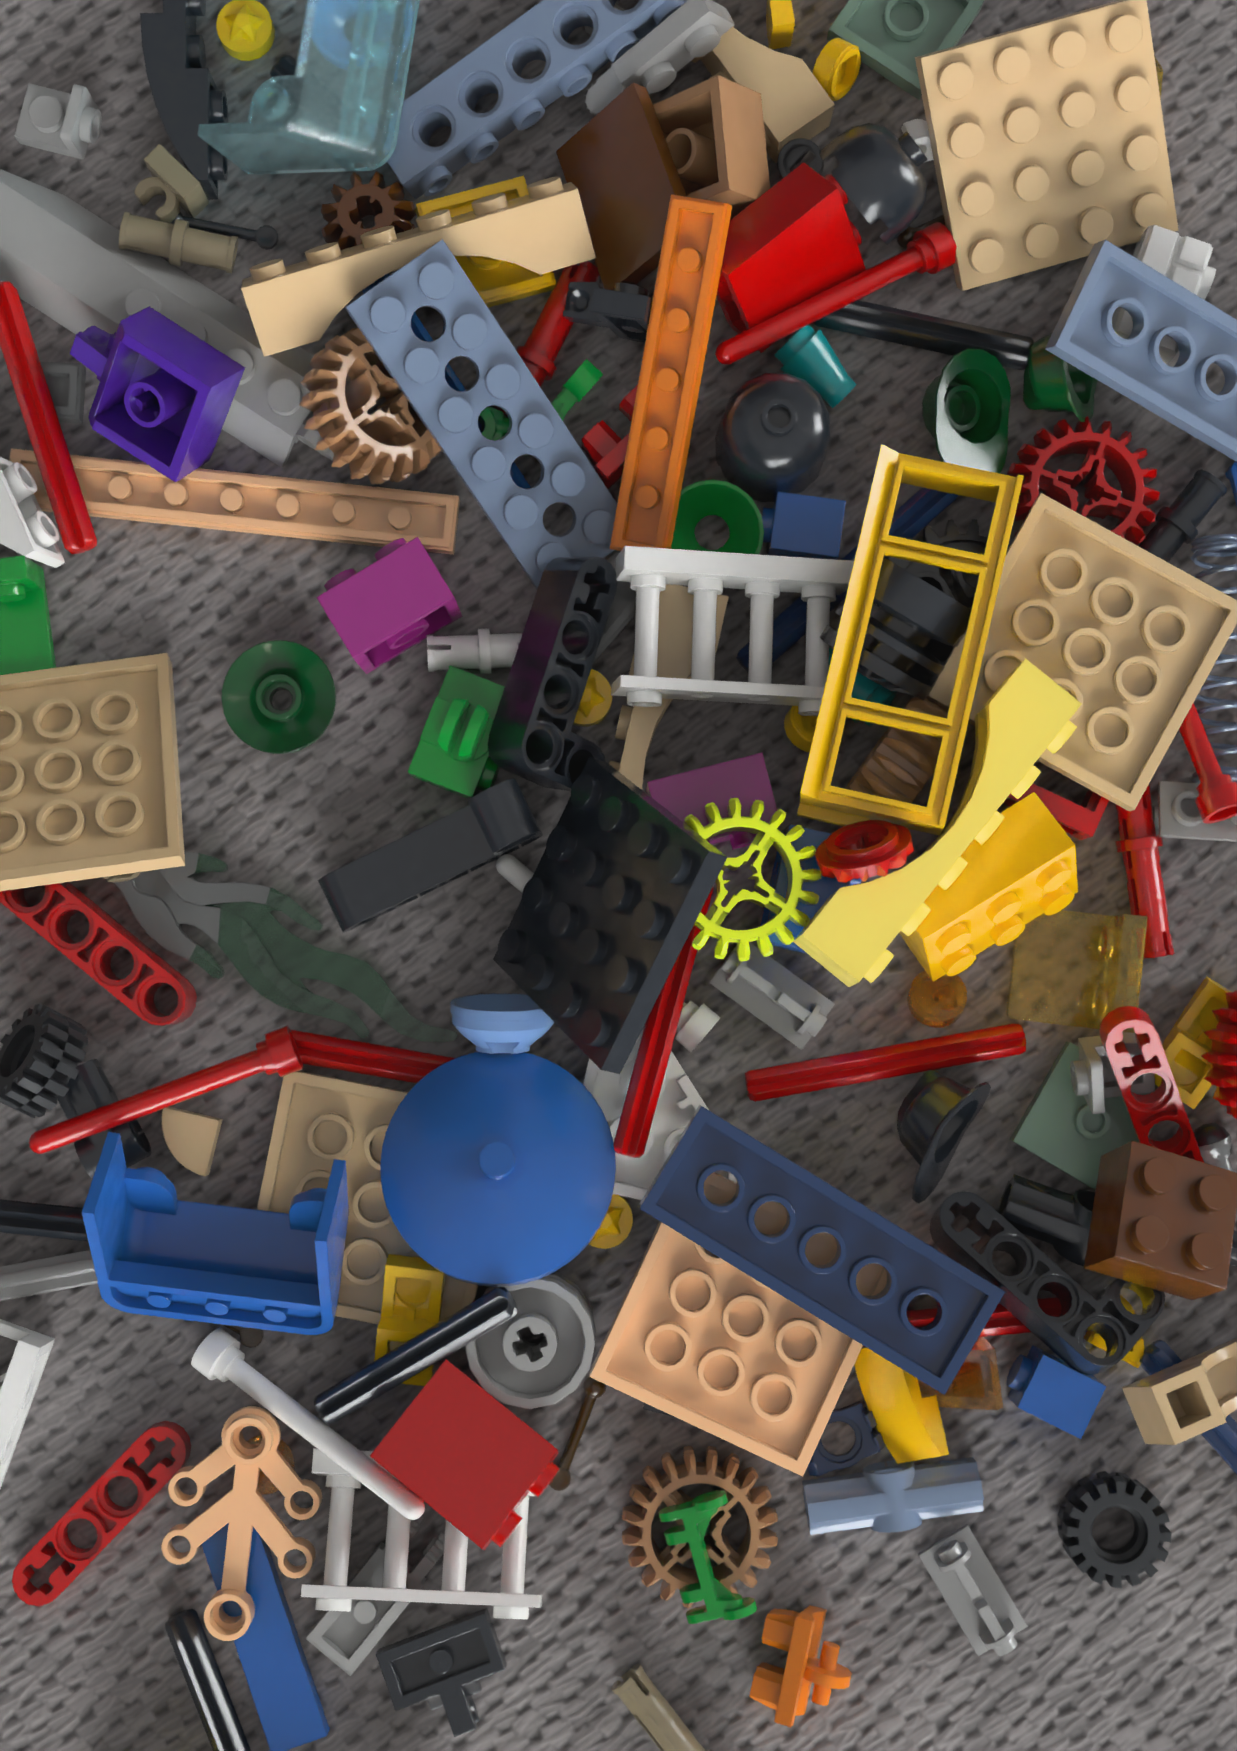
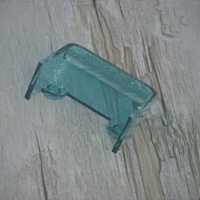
M307 0L295 74L272 77L259 86L251 100L248 122L199 124L198 136L249 175L371 171L381 167L390 159L397 144L420 0Z

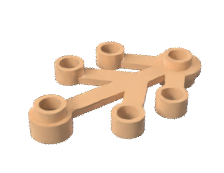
M247 1406L235 1411L223 1426L221 1433L222 1445L197 1465L185 1466L179 1469L168 1485V1493L174 1503L184 1507L192 1506L203 1496L207 1484L235 1465L233 1489L189 1524H178L172 1527L164 1537L161 1545L163 1556L167 1561L176 1565L186 1564L194 1557L203 1542L229 1523L222 1586L213 1595L204 1612V1623L208 1632L213 1637L222 1641L236 1640L244 1635L255 1615L254 1601L251 1595L246 1592L253 1527L277 1556L280 1571L289 1578L296 1579L305 1576L310 1571L316 1557L315 1548L312 1543L305 1538L294 1537L257 1490L259 1471L261 1469L284 1495V1506L287 1513L297 1520H307L313 1517L322 1502L320 1487L311 1480H301L279 1452L278 1446L281 1440V1430L276 1418L269 1411L256 1406ZM247 1426L258 1428L262 1434V1441L257 1444L247 1442L243 1437V1428ZM188 1477L194 1480L197 1485V1492L193 1495L183 1493L178 1485L179 1479ZM298 1491L309 1493L313 1499V1506L309 1508L297 1506L293 1499L294 1493ZM175 1536L187 1538L190 1542V1551L184 1553L177 1551L172 1545V1538ZM293 1549L302 1551L306 1556L307 1563L302 1566L292 1565L287 1559V1552ZM226 1601L238 1603L242 1614L238 1617L228 1616L223 1610V1603Z

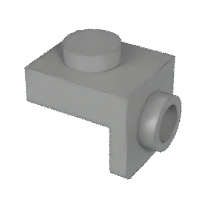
M1135 1032L1122 1033L1123 1041L1131 1058L1141 1055L1142 1053L1135 1038ZM1100 1036L1078 1038L1079 1060L1071 1061L1070 1063L1073 1091L1076 1096H1084L1092 1114L1105 1113L1104 1098L1122 1096ZM1146 1073L1137 1077L1132 1083L1131 1091L1136 1094L1154 1092L1155 1074Z

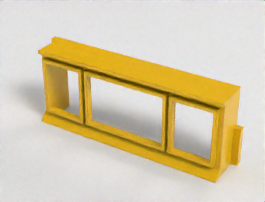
M881 444L800 791V804L797 816L840 826H847L867 820H883L902 825L908 829L941 835L949 810L1023 482V475L1018 474L1017 477L902 454ZM904 483L995 502L984 555L889 535L900 484ZM884 556L979 575L947 718L851 698ZM846 717L942 738L927 807L831 786Z

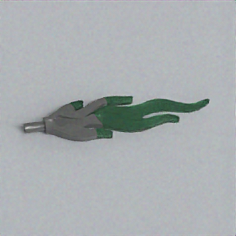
M184 851L185 866L143 871L134 879L114 882L123 893L139 924L159 946L199 965L213 978L221 979L225 975L223 967L211 952L192 940L183 931V924L193 925L206 933L219 945L243 978L259 994L278 1006L345 1023L358 1036L367 1038L370 1035V1030L356 1011L332 999L314 994L305 987L300 978L318 979L352 992L402 1035L423 1042L454 1041L458 1037L455 1031L427 1025L411 1016L395 997L382 976L367 962L346 954L318 948L289 932L270 913L271 911H282L294 921L310 930L321 931L324 926L291 897L272 887L253 883H206L191 878L199 873L226 872L228 870L227 863L216 857Z

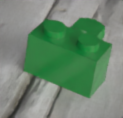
M450 665L420 736V742L408 773L413 778L467 799L477 795L480 790L484 791L492 787L500 767L492 761L487 744L505 686Z

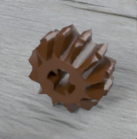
M378 171L372 175L369 184H363L359 174L353 172L350 176L352 188L349 190L333 184L331 193L336 203L322 204L321 208L323 219L329 222L321 230L326 243L338 242L340 250L363 244L360 236L374 229L394 226L397 234L416 228L414 224L409 222L416 216L413 202L403 200L405 195L403 186L397 181L385 187L383 175ZM367 215H374L376 225L372 228L364 229L362 218Z

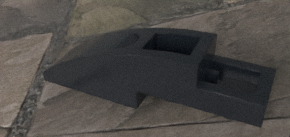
M163 0V13H140L142 48L151 92L165 130L184 166L200 182L207 199L218 200V180H227L228 176L226 148L224 145H218V125H227L228 105L225 90L217 89L209 69L205 68L206 53L203 36L196 35V16H205L206 0Z

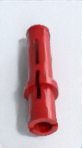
M589 261L581 262L579 266L575 264L563 269L525 345L516 348L517 353L540 387H542L545 380H551L557 368L554 366V361L574 322H570L563 317L570 282H596L600 277L597 267ZM493 406L495 409L502 411L503 415L507 416L502 408Z
M1150 784L1147 786L1135 810L1128 811L1115 804L1120 840L1115 841L1117 852H1122L1137 959L1175 954L1169 929L1164 882L1160 867L1158 847L1163 846L1162 837L1156 834L1151 805Z

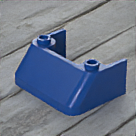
M108 1132L82 1209L100 1295L108 1305L117 1310L132 1314L304 1335H319L332 1329L338 1305L349 1216L346 1160L334 1159L327 1189L312 1188L295 1195L291 1201L288 1214L178 1200L175 1186L161 1171L151 1167L127 1168L120 1133Z

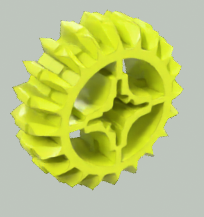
M731 798L728 802L729 817L721 819L718 807L715 803L711 802L705 806V814L709 821L708 825L703 827L700 821L692 814L684 819V823L705 840L729 831H746L756 834L746 852L736 858L727 857L722 868L725 869L727 867L735 871L742 864L745 865L754 853L756 858L749 867L753 875L748 879H755L754 889L764 894L765 897L756 891L750 892L742 889L736 895L730 897L725 907H722L721 903L728 893L724 885L729 880H723L722 875L724 871L721 870L715 881L717 884L716 898L707 914L704 916L700 912L694 924L701 931L693 939L692 947L700 950L706 944L708 937L711 936L718 940L714 948V957L717 959H724L729 942L737 943V957L739 961L749 960V942L757 941L759 951L764 957L772 955L773 946L768 936L775 933L785 945L791 944L794 941L793 934L784 925L788 919L801 927H806L810 922V918L805 913L796 909L798 902L815 905L819 901L818 894L802 890L803 882H814L821 879L820 870H802L800 861L808 860L815 855V847L806 846L796 852L792 842L800 838L804 833L802 826L797 825L793 827L786 835L779 831L777 828L786 817V812L782 809H778L772 815L769 823L760 820L764 810V802L761 800L753 802L749 817L741 816L739 798ZM772 845L781 855L787 870L788 886L785 898L776 893L775 889L764 881L761 874L762 862ZM741 901L753 902L775 913L772 919L758 928L731 930L721 927L722 922L732 908Z

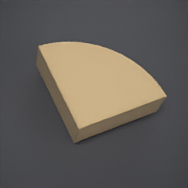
M173 1107L164 1108L162 1111V1131L170 1152L188 1170L198 1175L208 1176L223 1119Z

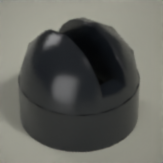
M797 138L789 141L781 149L778 156V169L781 176L784 178L791 173L790 170L803 159L809 150L816 157L808 166L821 175L824 169V161L818 153L821 149L808 139Z

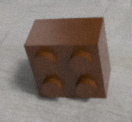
M1130 1141L1101 1155L1084 1268L1189 1300L1199 1299L1227 1290L1237 1211V1173L1135 1141Z

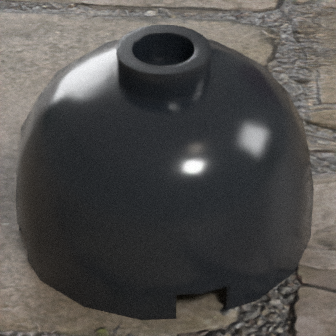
M871 123L858 125L838 135L818 152L822 160L826 162L835 156L839 165L831 173L867 222L872 225L881 219L889 228L880 235L887 245L904 232L919 216L926 201L927 183L919 166L927 160V157L907 131L897 138L894 133L883 125Z

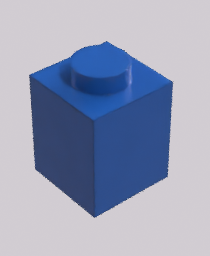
M778 491L773 508L763 507L762 509L763 542L768 543L767 555L837 560L839 557L846 501Z
M1032 1345L1027 1357L1020 1354L1016 1358L1006 1380V1385L1011 1388L1007 1397L1018 1408L1079 1439L1082 1438L1106 1388V1385L1095 1376L1082 1374L1074 1370L1062 1359Z

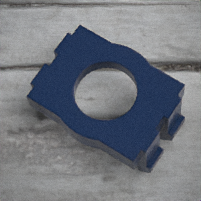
M861 1401L840 1409H834L827 1423L829 1425L832 1422L841 1421L850 1425L855 1433L853 1447L842 1455L831 1454L823 1447L820 1438L807 1467L810 1476L818 1477L836 1469L851 1467L861 1459L881 1452L880 1450L885 1447L881 1433L876 1432L874 1428L877 1423L872 1411H868L866 1407L863 1408Z

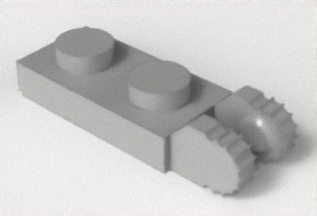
M688 0L612 63L611 68L596 79V84H591L590 89H587L588 92L585 95L586 101L584 103L587 104L586 109L596 116L633 82L646 87L649 95L668 87L675 80L676 73L695 57H701L711 52L719 44L721 36L735 25L727 9L713 0Z
M422 1516L411 1520L409 1540L420 1528ZM442 1532L429 1541L423 1550V1554L413 1567L408 1564L406 1589H421L424 1586L425 1576L444 1553L445 1535ZM383 1542L378 1545L347 1586L382 1588L385 1544ZM352 1599L351 1612L325 1611L308 1632L305 1639L351 1676L410 1602Z

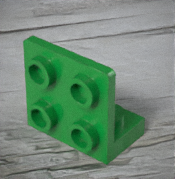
M23 555L0 558V675L56 668L43 568Z

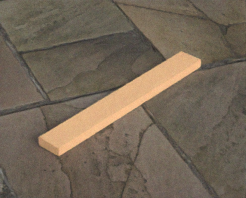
M11 448L10 461L22 464L36 482L37 492L34 495L41 510L53 512L34 451ZM70 455L89 516L384 547L400 538H404L408 543L418 537L427 552L454 555L460 498L457 495L198 468L181 480L174 482L144 462Z

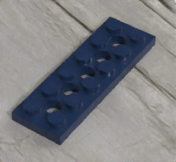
M701 1105L698 1106L638 1206L642 1211L944 1395L1005 1291ZM719 1170L733 1174L737 1183L736 1193L733 1198L722 1204L710 1202L705 1197L703 1189L706 1178L711 1173ZM774 1201L784 1206L787 1213V1221L783 1229L778 1233L771 1235L763 1234L755 1226V1213L762 1204ZM824 1232L833 1235L837 1243V1252L832 1261L825 1265L810 1263L805 1254L807 1241L817 1233ZM880 1264L887 1273L885 1288L874 1296L861 1294L856 1286L858 1272L865 1265ZM918 1295H930L937 1303L935 1319L930 1324L922 1327L910 1324L907 1318V1307L910 1301Z

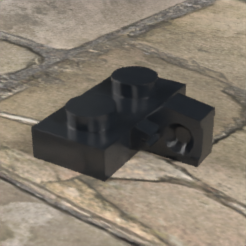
M570 282L563 317L570 322L610 328L622 339L645 343L652 306V299L648 296L649 291L647 289L628 283H615L614 290L603 289L597 282Z
M487 1608L382 1647L376 1653L395 1711L424 1700H428L431 1710L444 1706L454 1737L477 1729L476 1723L479 1722V1716L471 1695L481 1692L480 1679L505 1670L507 1665Z

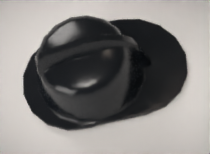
M928 1070L923 1073L904 1098L898 1111L897 1130L901 1143L920 1165L912 1190V1199L919 1204L925 1201L942 1179L966 1129L982 1109L991 1089L989 1083H980L975 1088L970 1089L938 1071Z

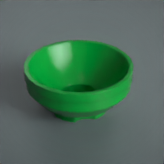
M720 480L698 481L681 490L671 549L759 555L764 536L763 520L757 505L745 491L736 485ZM708 515L721 517L729 527L730 533L727 542L717 550L703 548L695 538L697 523Z

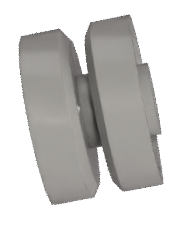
M555 1271L541 1279L525 1284L501 1286L507 1288L518 1307L516 1316L465 1345L470 1370L482 1388L504 1404L526 1409L556 1404L574 1392L590 1370L596 1336L592 1307L578 1285ZM488 1286L482 1296L500 1287ZM529 1327L533 1334L544 1333V1336L537 1343H529L522 1336V1328Z

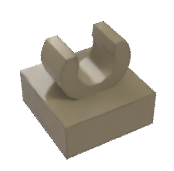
M158 144L143 159L152 177L143 179L137 185L134 194L143 206L156 195L166 197L165 203L155 212L159 221L172 222L180 213V206L190 216L195 218L209 204L200 182L161 144Z

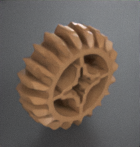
M353 328L342 336H335L325 343V348L312 357L309 363L312 370L304 375V379L301 382L310 392L302 397L299 406L313 412V417L306 421L304 428L318 430L322 438L318 440L315 450L323 451L330 448L334 453L331 467L341 468L349 463L351 479H361L368 475L371 484H382L387 480L401 482L410 477L411 473L417 474L427 468L430 459L440 453V447L359 328ZM385 397L386 401L377 407V411L369 415L367 413L368 409L374 406L376 401Z
M917 697L908 701L903 708L947 718L948 714L947 709L935 702L932 703L928 699L921 700ZM888 727L848 782L845 789L912 803L935 771L942 738Z
M685 1446L683 1449L685 1464L676 1466L675 1460L669 1452L664 1453L661 1456V1460L666 1473L662 1476L655 1468L649 1465L646 1466L642 1471L643 1477L651 1488L648 1489L642 1485L632 1484L629 1489V1496L639 1505L625 1506L622 1511V1519L629 1524L635 1525L622 1531V1542L624 1545L638 1546L628 1555V1562L631 1567L648 1565L641 1575L642 1583L649 1587L662 1578L660 1597L668 1601L673 1597L676 1589L699 1582L696 1569L676 1564L680 1562L683 1565L692 1557L689 1542L667 1545L661 1551L653 1538L651 1526L654 1515L662 1501L668 1507L692 1501L693 1498L689 1497L682 1490L678 1491L677 1489L690 1484L704 1483L723 1488L728 1498V1502L719 1507L718 1511L711 1517L709 1524L712 1537L709 1534L704 1536L708 1556L718 1564L712 1567L714 1577L735 1594H738L735 1584L737 1580H740L750 1588H754L757 1584V1578L750 1566L768 1569L771 1564L770 1557L760 1548H771L777 1546L778 1543L777 1534L765 1528L778 1521L776 1509L762 1507L771 1499V1492L768 1486L752 1488L758 1479L756 1469L754 1467L746 1468L736 1476L735 1474L740 1463L738 1455L731 1453L726 1457L722 1467L718 1466L717 1449L713 1446L707 1447L704 1462H696L693 1447ZM739 1501L747 1514V1529L745 1537L736 1551L729 1544L728 1537L723 1533L722 1528L731 1517L730 1509ZM682 1519L675 1520L678 1525H683ZM682 1602L683 1606L691 1608L693 1603L684 1604Z

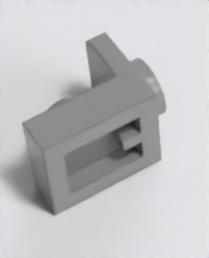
M29 83L14 137L22 145L84 160L88 143L94 144L99 137L102 123L101 111L98 109L88 89L84 86L74 84L70 94Z

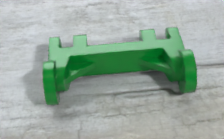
M722 1490L699 1495L692 1501L672 1505L658 1512L661 1522L683 1520V1525L665 1530L664 1535L667 1545L689 1542L699 1582L682 1587L679 1590L681 1599L684 1604L703 1600L705 1602V1605L695 1607L686 1612L689 1624H697L719 1618L736 1620L747 1617L757 1611L754 1598H742L741 1595L732 1593L714 1577L704 1536L712 1515L718 1511L719 1507L728 1502L726 1492Z

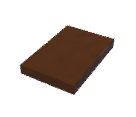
M633 82L556 151L566 182H572L578 188L596 257L594 260L603 286L607 290H614L615 283L636 285L659 266L670 196L672 194L687 197L646 87Z

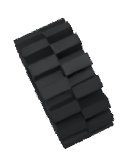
M36 1004L33 1009L28 1008L23 1013L22 1020L17 1018L11 1025L13 1031L10 1035L5 1034L2 1038L1 1043L4 1045L0 1051V1103L31 1118L44 1116L46 1108L52 1110L57 1105L58 1095L65 1096L69 1090L67 1083L70 1078L75 1080L80 1071L76 1069L77 1063L84 1061L86 1052L82 1049L88 1045V1037L85 1036L87 1033L86 1027L46 1005Z
M1106 1471L1097 1472V1479L1090 1480L1086 1476L1078 1481L1082 1486L1076 1492L1070 1488L1066 1493L1065 1497L1069 1501L1067 1506H1060L1058 1516L1062 1520V1525L1057 1527L1059 1537L1064 1542L1062 1546L1083 1574L1087 1573L1093 1581L1102 1585L1103 1580H1105L1113 1588H1122V1580H1127L1131 1586L1142 1583L1138 1576L1145 1571L1152 1577L1158 1571L1153 1565L1154 1561L1158 1558L1165 1562L1168 1552L1163 1547V1543H1171L1172 1534L1165 1526V1523L1170 1522L1167 1512L1159 1505L1161 1502L1142 1483L1136 1479H1130L1126 1474L1116 1472V1476H1110ZM1112 1507L1123 1508L1131 1513L1134 1520L1135 1528L1131 1540L1119 1549L1109 1550L1096 1544L1092 1533L1096 1517L1105 1509Z

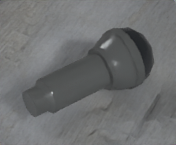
M1216 1123L1203 1124L1195 1129L1193 1133L1204 1163L1233 1171L1229 1159L1232 1139L1226 1129Z

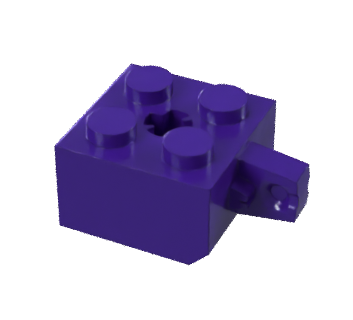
M150 306L121 320L117 332L114 334H109L96 326L88 327L84 332L80 331L76 334L70 351V355L97 375L96 378L100 381L88 415L90 425L94 431L174 482L181 480L210 461L245 370L244 366Z

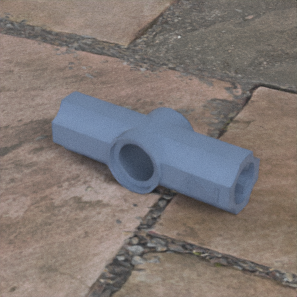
M974 1457L942 1460L914 1465L913 1462L897 1464L893 1460L887 1461V1467H885L884 1462H878L865 1466L861 1473L802 1480L810 1535L870 1527L873 1531L901 1532L920 1526L923 1519L983 1511L982 1483Z

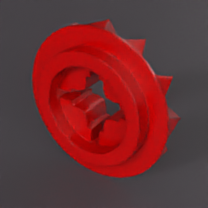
M867 820L849 824L833 832L818 846L815 858L824 877L837 878L838 882L843 883L852 879H861L865 882L872 876L879 875L885 877L889 869L900 868L905 865L906 858L914 852L911 833L906 827L883 820Z

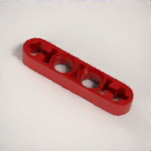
M1123 1006L1112 1010L1102 1020L1099 1029L1100 1038L1139 1143L1204 1163L1159 1035L1150 1017L1142 1009L1133 1006ZM1127 1028L1134 1029L1141 1055L1131 1058L1123 1041V1030ZM1154 1073L1162 1077L1160 1086L1150 1094L1140 1095L1131 1091L1132 1083L1142 1074ZM1169 1120L1179 1124L1177 1133L1166 1141H1154L1148 1137L1150 1129L1160 1121Z
M162 1421L153 1424L144 1431L19 1561L13 1571L12 1584L20 1600L33 1606L47 1605L55 1600L169 1482L175 1473L184 1466L190 1456V1437L183 1427L175 1422ZM153 1437L158 1442L165 1440L167 1437L172 1439L175 1446L170 1453L175 1461L172 1462L169 1458L165 1457L146 1474L139 1466L155 1449V1445L150 1439ZM133 1457L137 1465L130 1463L129 1458ZM114 1477H128L135 1483L138 1497L133 1505L123 1507L112 1502L108 1494V1485ZM149 1477L156 1479L157 1483L153 1485ZM82 1518L93 1523L98 1535L94 1546L83 1549L72 1544L67 1532L72 1520ZM50 1541L53 1543L54 1548L48 1545ZM58 1552L65 1561L48 1579L53 1588L46 1583L42 1584L39 1588L33 1586L30 1579L34 1576L35 1572L30 1564L34 1568L40 1569ZM69 1562L75 1564L74 1569L71 1568Z

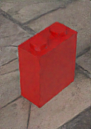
M803 162L730 220L716 297L728 324L738 334L866 270L858 248L862 244V238L857 228L848 219L844 207L848 203V197L832 175L827 174L823 177ZM770 344V345H768V346H766V347H764V348H762V349H760V350H758V351H759L760 353H762V352H764L767 348H769L772 344Z
M447 1359L370 1455L372 1459L483 1550L492 1541L499 1547H502L523 1519L515 1510L526 1495L531 1492L539 1498L560 1470L552 1462L559 1453L557 1448Z

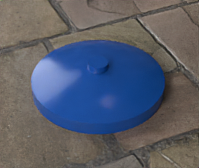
M474 1052L448 1061L428 1073L407 1093L392 1116L385 1134L380 1161L382 1191L392 1221L411 1249L429 1265L449 1277L466 1283L491 1287L514 1286L541 1279L562 1268L580 1254L595 1236L607 1214L613 1195L616 1173L613 1137L604 1113L592 1094L578 1079L559 1065L525 1052L517 1054Z

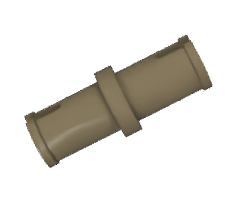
M124 212L119 232V249H129L169 258L170 265L179 267L182 266L183 262H188L232 274L238 250V237L190 228L189 222L181 219H176L175 223L172 224Z

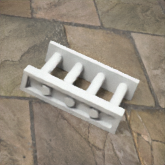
M624 546L616 557L615 572L617 581L631 582L630 588L636 591L634 676L620 675L612 683L611 696H627V705L636 707H658L662 705V698L791 705L798 706V714L818 716L829 667V644L824 642L820 636L826 626H830V602L836 600V595H841L848 589L854 561ZM666 584L688 586V593L694 594L691 679L657 677L659 593L665 590ZM723 588L745 589V596L751 598L748 682L714 680L717 595L723 593ZM780 592L801 593V600L807 602L805 685L771 684L774 598H778Z
M313 1448L311 1473L318 1476H326V1487L331 1488L323 1585L302 1584L301 1597L316 1598L315 1610L351 1612L352 1599L491 1605L494 1606L493 1618L528 1619L529 1607H542V1595L524 1594L529 1496H535L531 1492L526 1495L515 1510L523 1519L503 1544L500 1593L465 1591L468 1537L447 1520L441 1590L406 1589L411 1520L404 1517L389 1504L382 1588L347 1586L355 1489H361V1482L319 1449ZM361 1451L372 1459L370 1455L373 1451Z

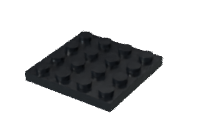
M589 757L581 775L572 786L571 796L557 826L548 836L546 849L532 878L523 889L522 899L511 923L500 937L498 950L493 960L600 1070L620 1074L727 856L610 764Z

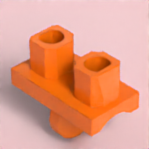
M809 1605L800 1613L793 1610L774 1608L765 1618L761 1637L762 1643L787 1651L786 1666L783 1669L765 1662L760 1663L754 1673L749 1696L763 1705L776 1710L775 1723L791 1728L794 1725L795 1716L806 1713L812 1683H814L811 1701L822 1706L828 1705L831 1688L846 1689L850 1685L852 1672L837 1663L840 1650L838 1644L824 1641L820 1659L817 1658L827 1612L826 1609Z

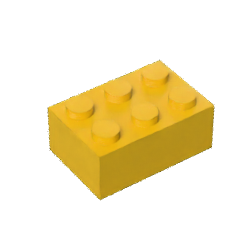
M1035 792L1002 811L1001 814L1005 818L982 845L975 839L970 843L961 855L968 862L962 873L946 890L942 889L939 885L934 888L924 901L931 910L910 936L905 935L902 931L899 932L933 982L945 974L947 976H955L963 972L973 964L977 954L993 944L1002 946L1013 941L1024 931L1025 924L1043 913L1047 916L1058 913L1071 903L1074 894L1078 892L1075 844Z

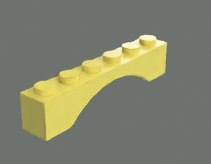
M1025 658L1007 676L975 716V751L970 778L958 809L941 835L918 858L902 869L870 882L839 888L829 896L812 917L809 924L803 928L793 942L846 986L851 987L859 983L863 977L872 983L894 957L886 948L898 933L902 931L905 935L910 936L929 914L931 908L924 901L934 888L939 885L942 889L946 890L965 869L968 862L961 855L970 843L975 839L982 845L1001 824L1005 817L997 810L1006 798L1012 794L1015 798L1019 799L1037 779L1041 771L1034 766V763L1042 753L1048 749L1051 753L1055 754L1073 734L1077 726L1069 720L1082 703Z

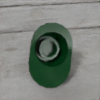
M1050 333L1037 340L1029 349L1028 366L1025 367L1023 402L1028 409L1032 410L1044 409V411L1074 412L1081 422H1085L1087 416L1089 419L1093 416L1094 393L1098 380L1045 350L1052 335Z
M966 349L952 356L942 369L941 375L937 376L925 391L922 400V417L926 429L936 441V449L942 462L1000 474L1005 466L1008 451L1011 387L1003 366L995 356L983 349Z

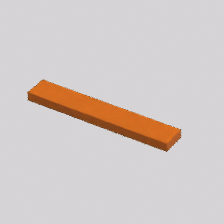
M672 194L670 196L610 549L621 551L624 546L671 549L732 205L728 203Z

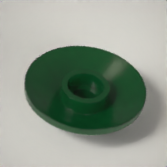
M267 641L249 648L231 665L222 687V708L230 728L244 743L265 753L289 754L310 746L326 731L335 712L336 687L328 667L312 650L291 641ZM279 690H288L292 695V703L287 709L277 710L272 704V698Z

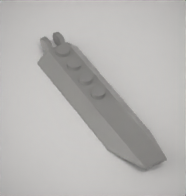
M0 169V282H11L17 289L20 299L74 334L80 331L84 332L91 326H96L109 334H114L117 332L121 320L150 306L245 367L222 430L281 468L288 461L294 442L297 443L300 440L315 450L318 440L322 437L318 431L304 428L306 421L313 417V412L299 406L302 397L310 392L301 382L304 379V375L312 370L309 364L313 357L312 354L298 346L264 357L250 314L174 265H170L169 262L160 256L129 249H119L120 231L67 196ZM330 448L323 451L316 450L325 457L333 460L334 453L331 451Z

